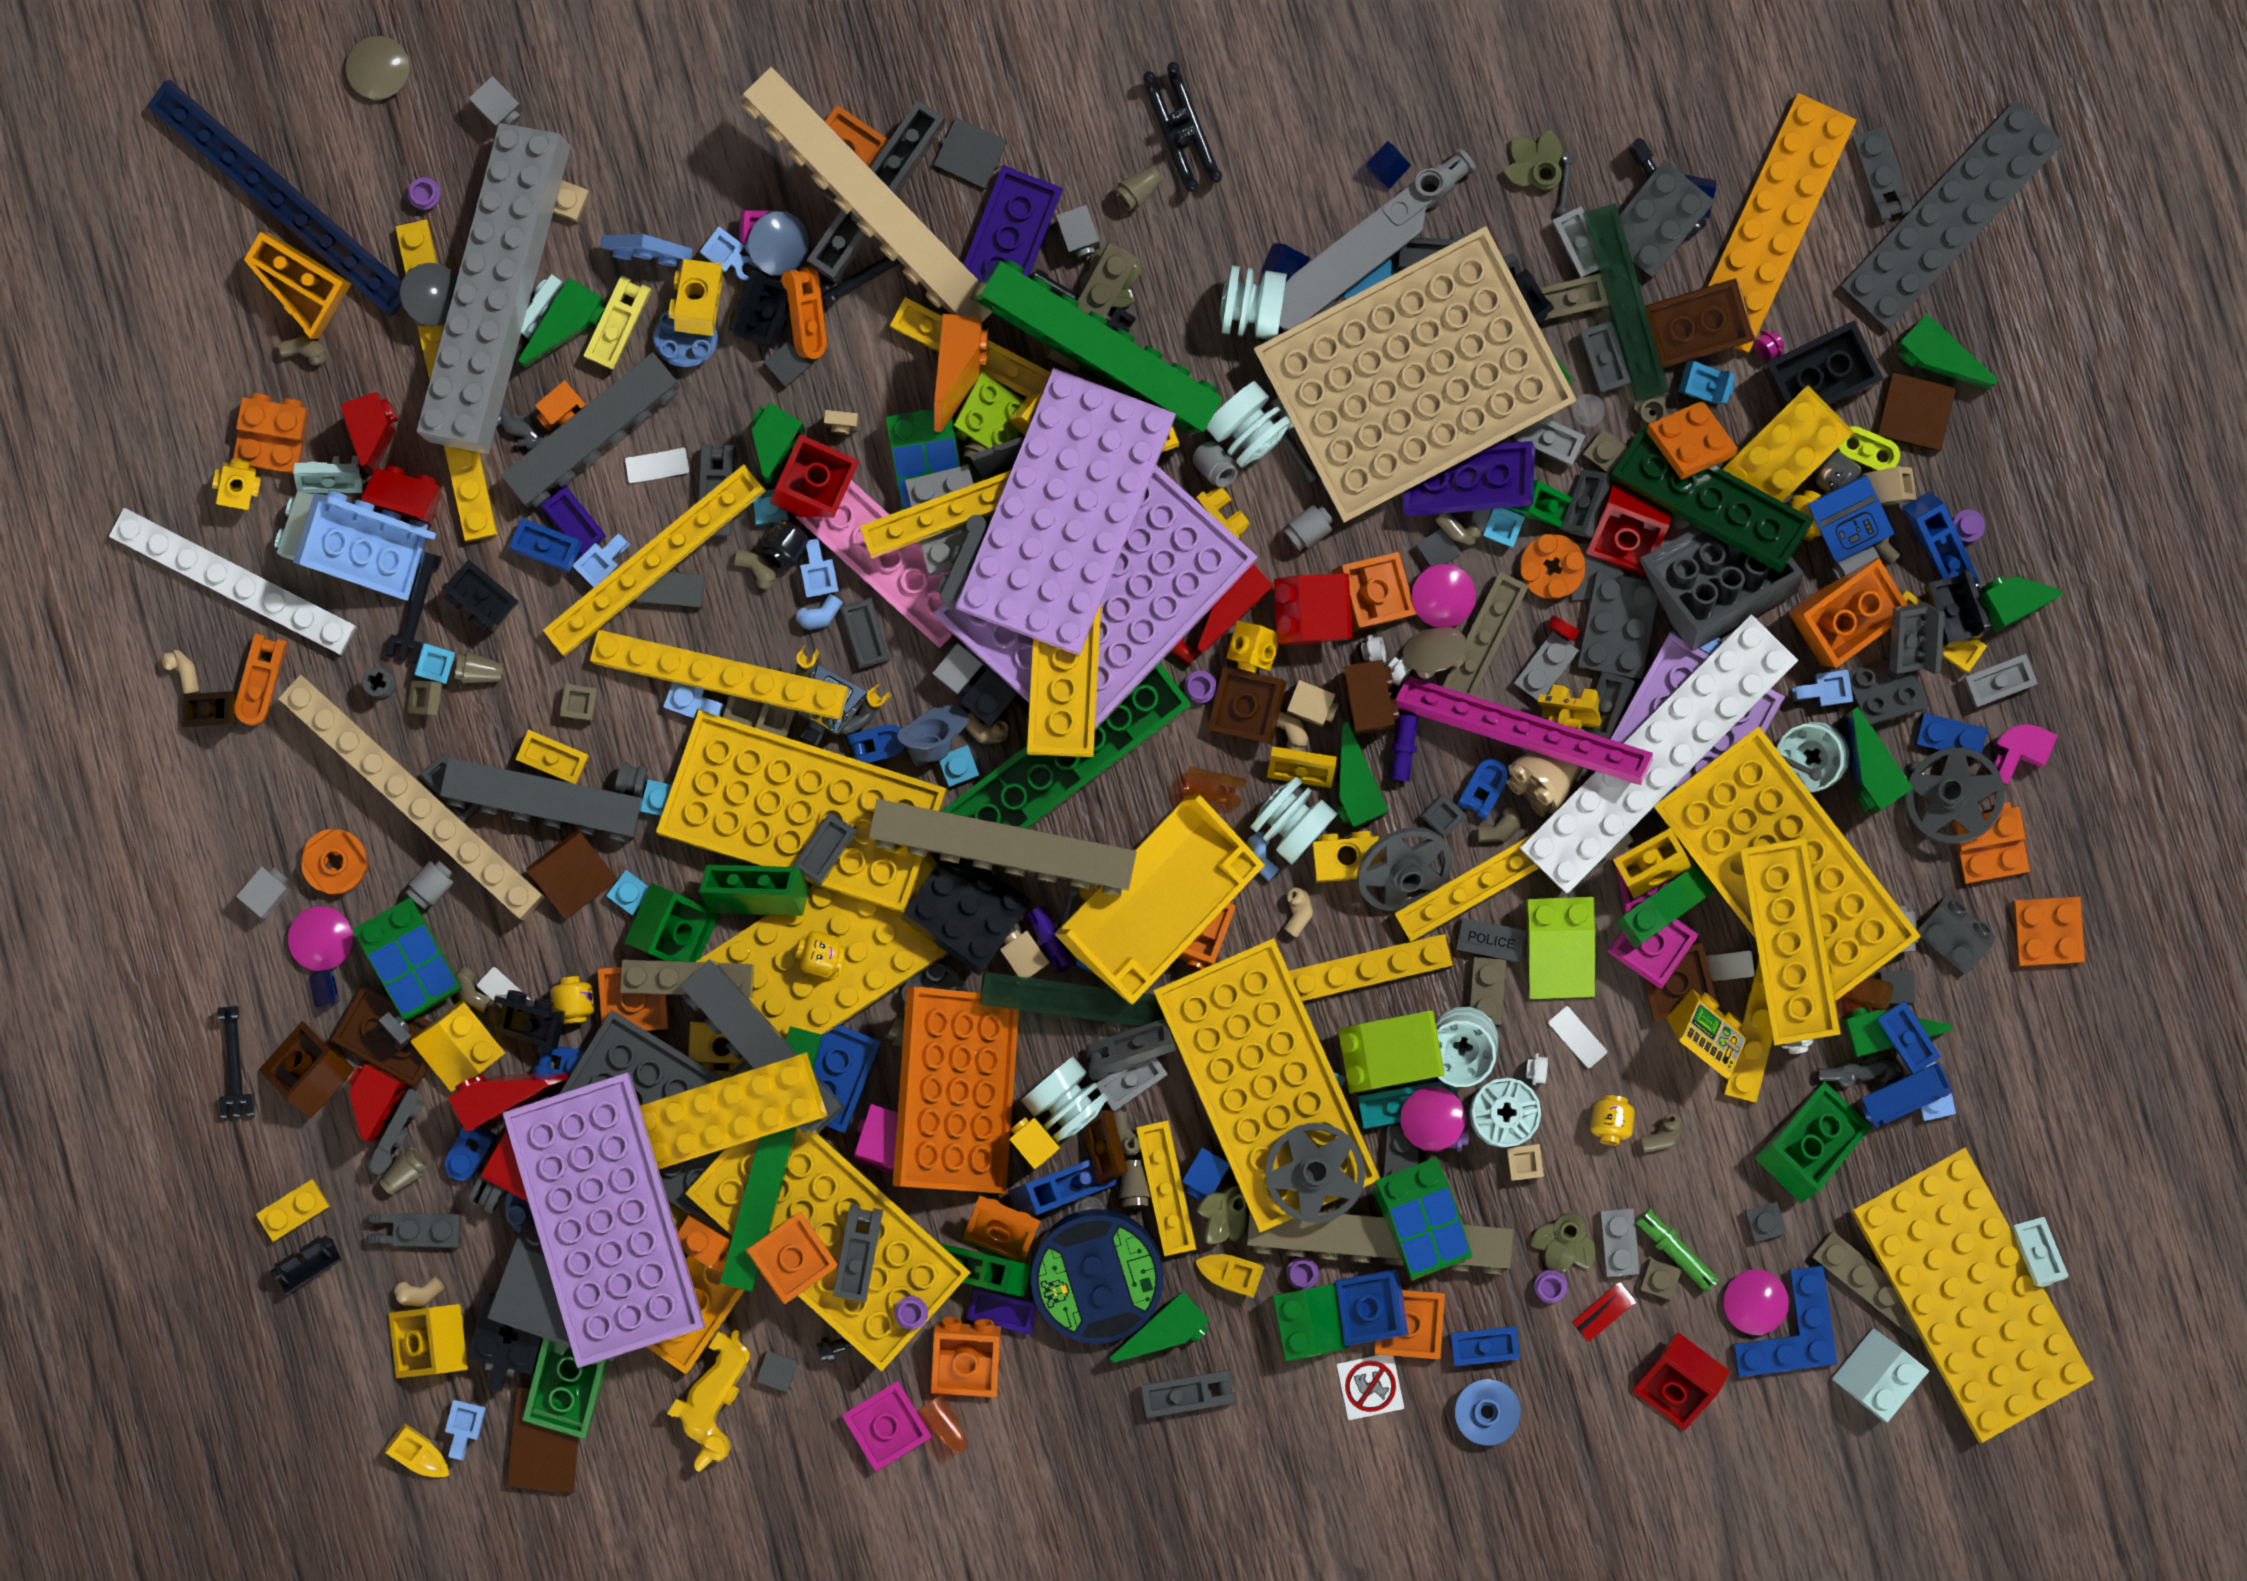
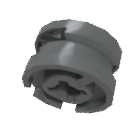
M480 1175L473 1187L468 1202L475 1206L480 1204L484 1207V1211L493 1214L507 1190Z

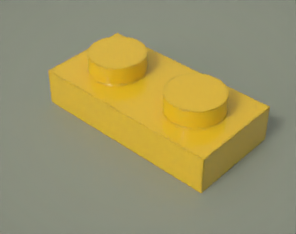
M528 729L515 760L569 783L578 784L589 755Z
M1272 746L1267 778L1291 782L1297 777L1302 781V784L1332 788L1337 757Z
M311 1179L258 1212L256 1216L271 1240L276 1242L331 1206L315 1180Z

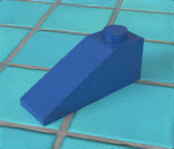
M1929 491L1918 497L1917 500L1904 505L1902 509L1909 525L1939 579L1955 577L1962 570L1970 569L1972 576L1980 583L1945 503Z
M1089 1159L1021 1185L1008 1192L1016 1211L1025 1212L1034 1217L1119 1183L1115 1179L1109 1184H1098L1092 1160Z

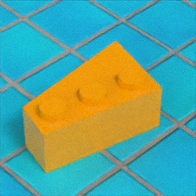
M266 232L258 234L244 258V261L284 305L287 312L302 326L310 339H320L352 284L284 241Z

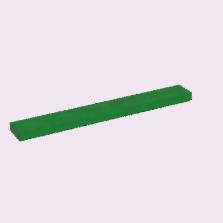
M790 1026L786 1041L798 1054L807 1052L812 1070L814 1071L823 1035ZM797 1126L759 1138L722 1273L721 1284L754 1292L759 1270L745 1249L770 1232L798 1130Z

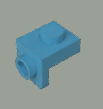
M1687 361L1678 392L1704 401L1707 404H1726L1734 390L1733 381L1735 373L1718 371L1695 361Z

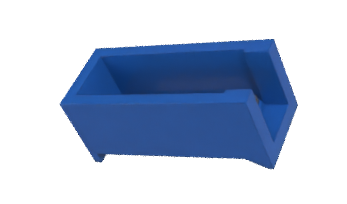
M1937 1062L1913 1075H1908L1867 1094L1862 1098L1864 1102L1862 1109L1869 1122L1873 1121L1877 1128L1882 1124L1937 1101L1941 1097H1946L1953 1090L1940 1063Z

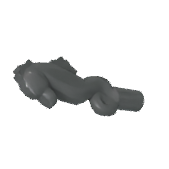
M502 405L497 426L502 424L508 434L523 438L517 441V447H525L527 450H532L543 441L542 433H539L532 426L529 415H517V418H512L510 411L506 406Z
M1871 1053L1862 1062L1863 1066L1853 1062H1844L1837 1068H1818V1081H1838L1843 1087H1851L1855 1084L1856 1078L1870 1081L1884 1075L1881 1083L1886 1085L1890 1080L1894 1081L1898 1078L1902 1067L1901 1063L1895 1059H1880V1057Z

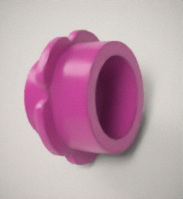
M1761 331V336L1754 341L1758 354L1766 361H1771L1783 355L1784 343L1781 337L1776 332Z

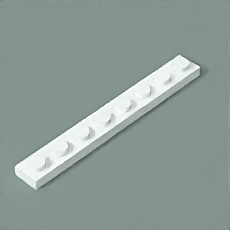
M126 508L122 510L109 535L110 538L341 656L357 628L338 616Z

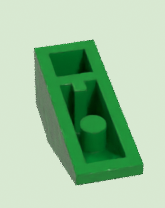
M568 277L519 357L518 362L526 369L586 332L592 323L597 325L605 311V308L602 307L605 303L603 298Z
M1928 314L1896 346L1900 350L1898 353L1900 358L1911 367L1916 365L1919 369L1986 389H1990L1998 382V379Z
M1346 722L1342 724L1340 733L1338 789L1340 806L1336 807V811L1342 824L1349 823L1351 829H1354L1387 814L1389 810L1349 723Z
M1694 865L1622 916L1616 923L1636 949L1711 895L1714 890Z
M1867 1006L1849 1011L1851 1018L1843 1020L1853 1058L1894 1047L1876 1020L1886 1011L1877 1010L1870 1012ZM1917 1018L1928 1037L1953 1031L1951 1024Z
M939 1243L971 1272L962 1283L1024 1297L1031 1270L1030 1264Z
M1182 1291L1109 1358L1115 1363L1184 1344L1189 1339L1195 1343L1209 1331L1205 1326L1209 1319Z

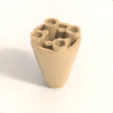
M1531 751L1508 766L1510 778L1507 780V784L1515 794H1522L1531 802V808L1536 814L1544 817L1548 813H1554L1561 806L1584 767Z

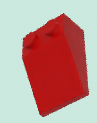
M567 1073L496 1075L486 1078L482 1074L456 1085L457 1092L447 1098L465 1131L469 1132L492 1124L503 1117V1112L527 1104L567 1081L569 1076Z

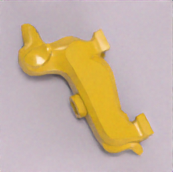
M734 1330L730 1337L723 1332H717L709 1345V1348L713 1351L720 1352L716 1358L715 1365L692 1386L687 1396V1402L682 1399H676L667 1413L671 1417H680L684 1432L700 1443L701 1448L694 1461L697 1472H701L711 1461H723L730 1452V1441L718 1428L716 1418L724 1403L728 1406L731 1405L738 1395L740 1389L736 1387V1384L744 1373L750 1359V1352L738 1341L739 1331Z

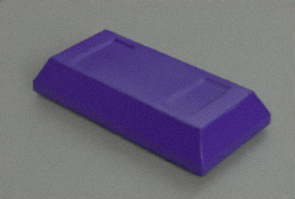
M567 486L563 487L541 505L563 534L579 539L583 543L579 551L580 556H583L595 543L598 544L607 537Z
M974 1287L966 1319L972 1321L989 1319L994 1321V1326H1001L1004 1329L1030 1335L1037 1305L1033 1301Z

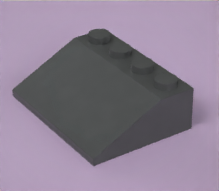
M1699 528L1689 531L1640 559V563L1673 628L1691 651L1742 624L1751 614L1755 617L1797 594L1804 574L1792 557L1782 573H1779Z
M525 1221L514 1244L488 1314V1319L571 1347L534 1223ZM612 1357V1358H609V1359H606V1360H609V1361H612V1362H613L615 1357Z

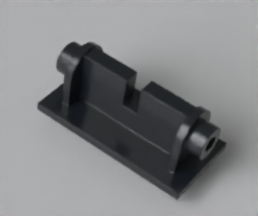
M327 1235L322 1238L317 1236L316 1239L299 1249L303 1257L298 1259L292 1253L274 1264L275 1268L270 1270L274 1279L280 1282L286 1296L342 1260L332 1238L329 1239Z

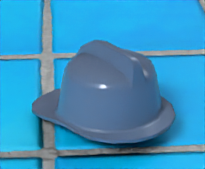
M954 705L939 706L925 712L912 723L900 729L897 738L902 745L907 747L913 764L920 767L928 762H935L945 758L949 753L952 738L967 726L969 718L967 712L961 707Z

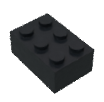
M1855 320L1767 362L1762 368L1782 410L1808 385L1829 407H1832L1878 385L1884 379Z

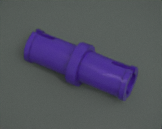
M1399 714L1395 743H1391V750H1394L1389 779L1410 782L1413 753H1417V746H1414L1419 717Z
M1041 906L1032 910L1033 914L1031 912L1027 913L1025 917L1038 938L1037 945L1039 949H1044L1054 968V972L1056 974L1067 970L1066 966L1072 967L1074 962L1071 960L1063 943L1056 937V930L1045 911V907Z

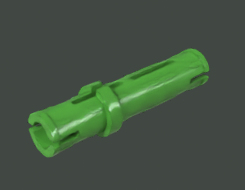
M1651 1208L1646 1210L1643 1214L1652 1225L1642 1216L1637 1219L1635 1224L1639 1225L1656 1242L1654 1246L1658 1250L1663 1249L1692 1278L1702 1291L1707 1293L1711 1287L1703 1277H1706L1713 1285L1720 1278L1676 1236L1677 1231L1674 1228L1669 1229L1654 1214Z

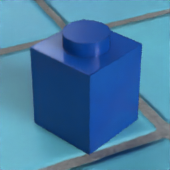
M1201 1148L1182 1180L1187 1185L1184 1191L1199 1200H1202L1204 1195L1207 1196L1214 1193L1229 1168V1163Z

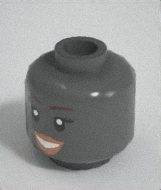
M1835 452L1813 472L1816 475L1814 483L1822 491L1828 493L1859 478L1862 469L1860 465L1843 453Z

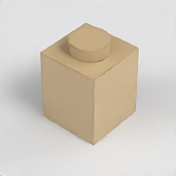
M1898 466L1863 474L1868 476L1882 507L1917 500L1912 468Z
M1299 680L1286 713L1323 727L1325 720L1332 722L1339 704L1333 702L1336 694Z
M1016 930L1007 936L1003 942L1005 946L1000 949L1022 982L1050 964L1028 931L1021 934L1019 930Z

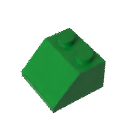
M769 402L765 409L761 406L751 420V424H753L752 434L762 475L766 483L773 486L786 465L799 435L804 436L806 430L801 421Z
M2004 575L1981 588L1983 594L1980 595L1983 606L1989 611L1990 625L1994 632H1997L2051 603L2063 594L2060 589L2018 576L2006 580Z
M651 883L624 943L664 961L696 962L701 958L720 914L711 913L707 907Z
M1335 1283L1272 1295L1285 1361L1349 1348V1346H1344Z

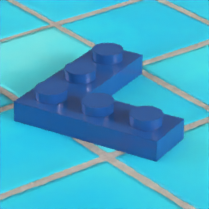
M1823 1266L1789 1270L1798 1335L1733 1344L1738 1377L1837 1364Z

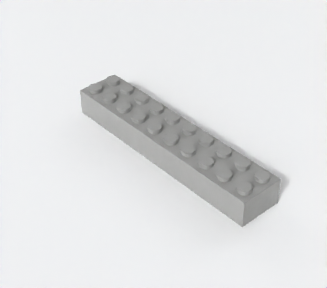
M499 123L416 431L430 443L486 454L490 453L526 311L529 306L571 145L560 133Z

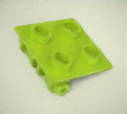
M980 372L979 378L970 391L953 425L955 437L962 441L970 437L987 449L995 444L1000 445L1018 438L1020 431L1008 419L1024 401L985 373Z

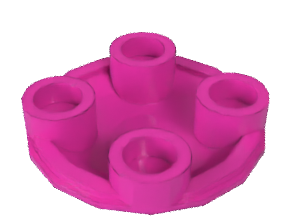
M1438 564L1426 567L1418 576L1412 588L1411 600L1416 614L1423 622L1437 628L1453 627L1469 617L1475 606L1476 591L1472 579L1464 570L1451 564Z
M314 906L302 911L293 920L288 931V946L292 956L301 966L313 971H327L339 966L350 955L353 932L349 921L341 912L330 907Z
M1428 1086L1416 1090L1406 1099L1401 1110L1400 1124L1405 1137L1414 1146L1425 1151L1441 1152L1460 1138L1465 1127L1466 1112L1462 1102L1453 1092L1443 1087Z
M1747 1270L1738 1274L1728 1284L1724 1293L1723 1310L1728 1320L1736 1329L1749 1335H1763L1774 1331L1784 1321L1788 1312L1789 1297L1784 1284L1775 1275L1764 1270Z

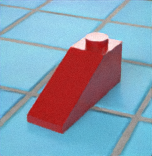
M1254 564L1212 607L1197 647L1200 655L1206 652L1237 621L1244 617L1273 590V584Z

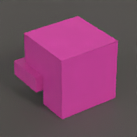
M873 1104L870 1105L866 1120L860 1119L856 1135L860 1137L855 1151L856 1163L893 1174L898 1112Z

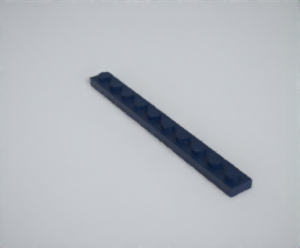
M171 80L164 81L147 106L388 316L395 315L402 306L399 295V284L402 280Z

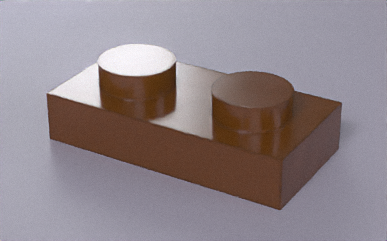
M1102 1110L1083 1128L1097 1183L1109 1184L1127 1173L1128 1169L1113 1111Z

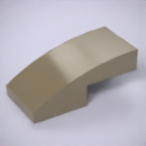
M728 695L721 717L787 737L796 710Z

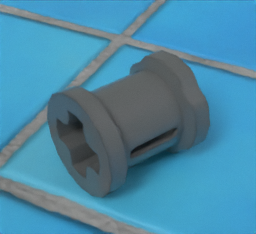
M374 667L367 670L363 675V688L374 698L383 699L391 696L394 692L396 684L393 676L385 669ZM383 675L382 680L386 683L384 689L378 687L375 691L376 686L372 684V680L374 678L380 679Z

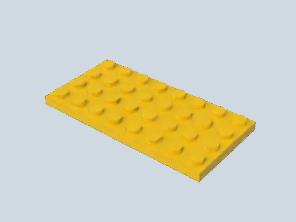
M699 710L656 833L657 835L754 866L792 867L830 812L856 829L857 833L820 887L903 913L910 902L925 857L908 854V847L895 845L894 851L875 847L876 841L870 840L869 834L876 800L880 799L941 811L947 788ZM803 875L806 882L819 886L818 884H816L815 882H813L812 880Z
M1759 726L1654 806L1755 939L1740 849L1807 838L1835 1001L1921 937Z
M929 851L921 866L910 902L937 864ZM813 885L809 890L803 916L766 915L696 962H706L711 959L716 961V963L753 964V998L749 999L786 1040L790 1026L824 1036L948 955V953L901 920L902 912ZM811 931H819L837 936L841 941V946L845 947L840 971H834L830 977H822L802 971L800 959L795 958L799 939L805 940Z
M1274 938L1153 990L1259 1233L1293 1219V1217L1282 1211L1272 1199L1266 1184L1265 1168L1273 1145L1283 1134L1294 1127L1308 1123H1322L1340 1129L1355 1142L1363 1157L1365 1167L1363 1188L1380 1179ZM1323 1131L1304 1132L1318 1148L1337 1138V1136ZM1288 1140L1278 1151L1273 1164V1170L1293 1162ZM1350 1150L1340 1169L1357 1184V1164ZM1276 1189L1288 1206L1300 1212L1298 1191ZM1326 1195L1323 1205L1339 1198Z
M798 1128L770 1231L798 1211H801L839 1265L850 1204L860 1205V1209L873 1211V1208L883 1210L867 1301L863 1302L833 1296L838 1267L798 1295L882 1372L921 1329V1327L906 1329L899 1325L895 1318V1308L898 1302L907 1296H916L922 1299L928 1308L926 1323L971 1272L819 1134H813L809 1130L803 1133ZM759 1138L725 1148L685 1193L732 1237ZM858 1222L856 1232L868 1234L870 1224Z
M1966 1147L1959 1149L1851 1210L1979 1443L1989 1440L2094 1380L2044 1288L2034 1286L2028 1268L2020 1253L2016 1238Z

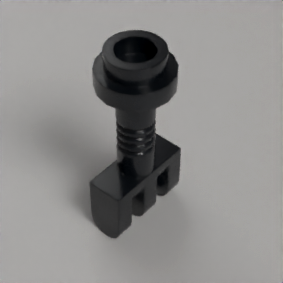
M828 1337L821 1338L822 1342L816 1344L822 1362L829 1361V1363L836 1361L835 1354L854 1347L845 1338L830 1342Z

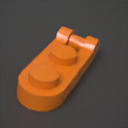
M813 266L803 267L799 272L797 270L785 271L782 274L781 281L787 290L795 351L802 358L817 359L823 355L827 346L818 271Z
M255 633L235 702L234 711L236 717L241 722L255 726L266 720L283 659L287 652L288 641L282 639L273 641L266 639V635ZM262 652L272 654L270 663L260 660Z

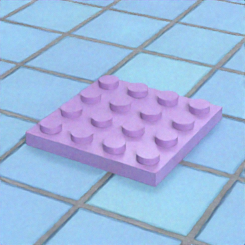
M1669 633L1613 733L1611 740L1624 743L1710 655L1698 648L1691 651L1684 640ZM1770 689L1690 769L1675 787H1680L1758 726L1765 733L1785 696Z

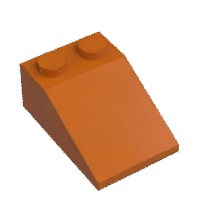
M943 314L934 398V432H941L979 378L980 365H987L988 330H982V317Z
M1875 558L1816 591L1788 611V614L1821 666L1837 668L1892 627L1893 608L1908 604L1880 558Z

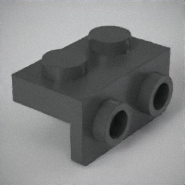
M1926 602L1893 608L1890 671L1896 674L1925 669L1933 674L1941 672L1943 630L1945 627L1944 611Z
M1947 895L1917 929L1923 940L1965 975L1986 954L1996 939L1989 925L1981 920L1977 921L1968 913L1967 908L1960 901L1951 899Z

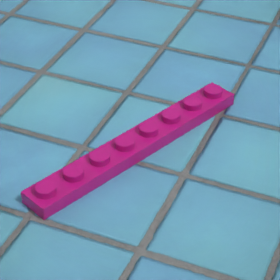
M1407 676L1396 697L1398 709L1638 785H1642L1653 761L1652 752Z

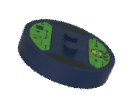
M1088 1209L1075 1212L1056 1222L1038 1243L1031 1266L1033 1297L1045 1320L1066 1337L1090 1344L1118 1341L1139 1330L1150 1319L1157 1308L1163 1289V1268L1159 1250L1150 1234L1138 1222L1122 1213L1106 1209Z

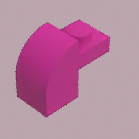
M2029 724L2018 725L2002 733L1995 740L1992 747L2004 752L2003 755L1997 754L1993 761L2002 777L2004 786L2009 784L2019 759L2039 768L2046 765L2058 735Z

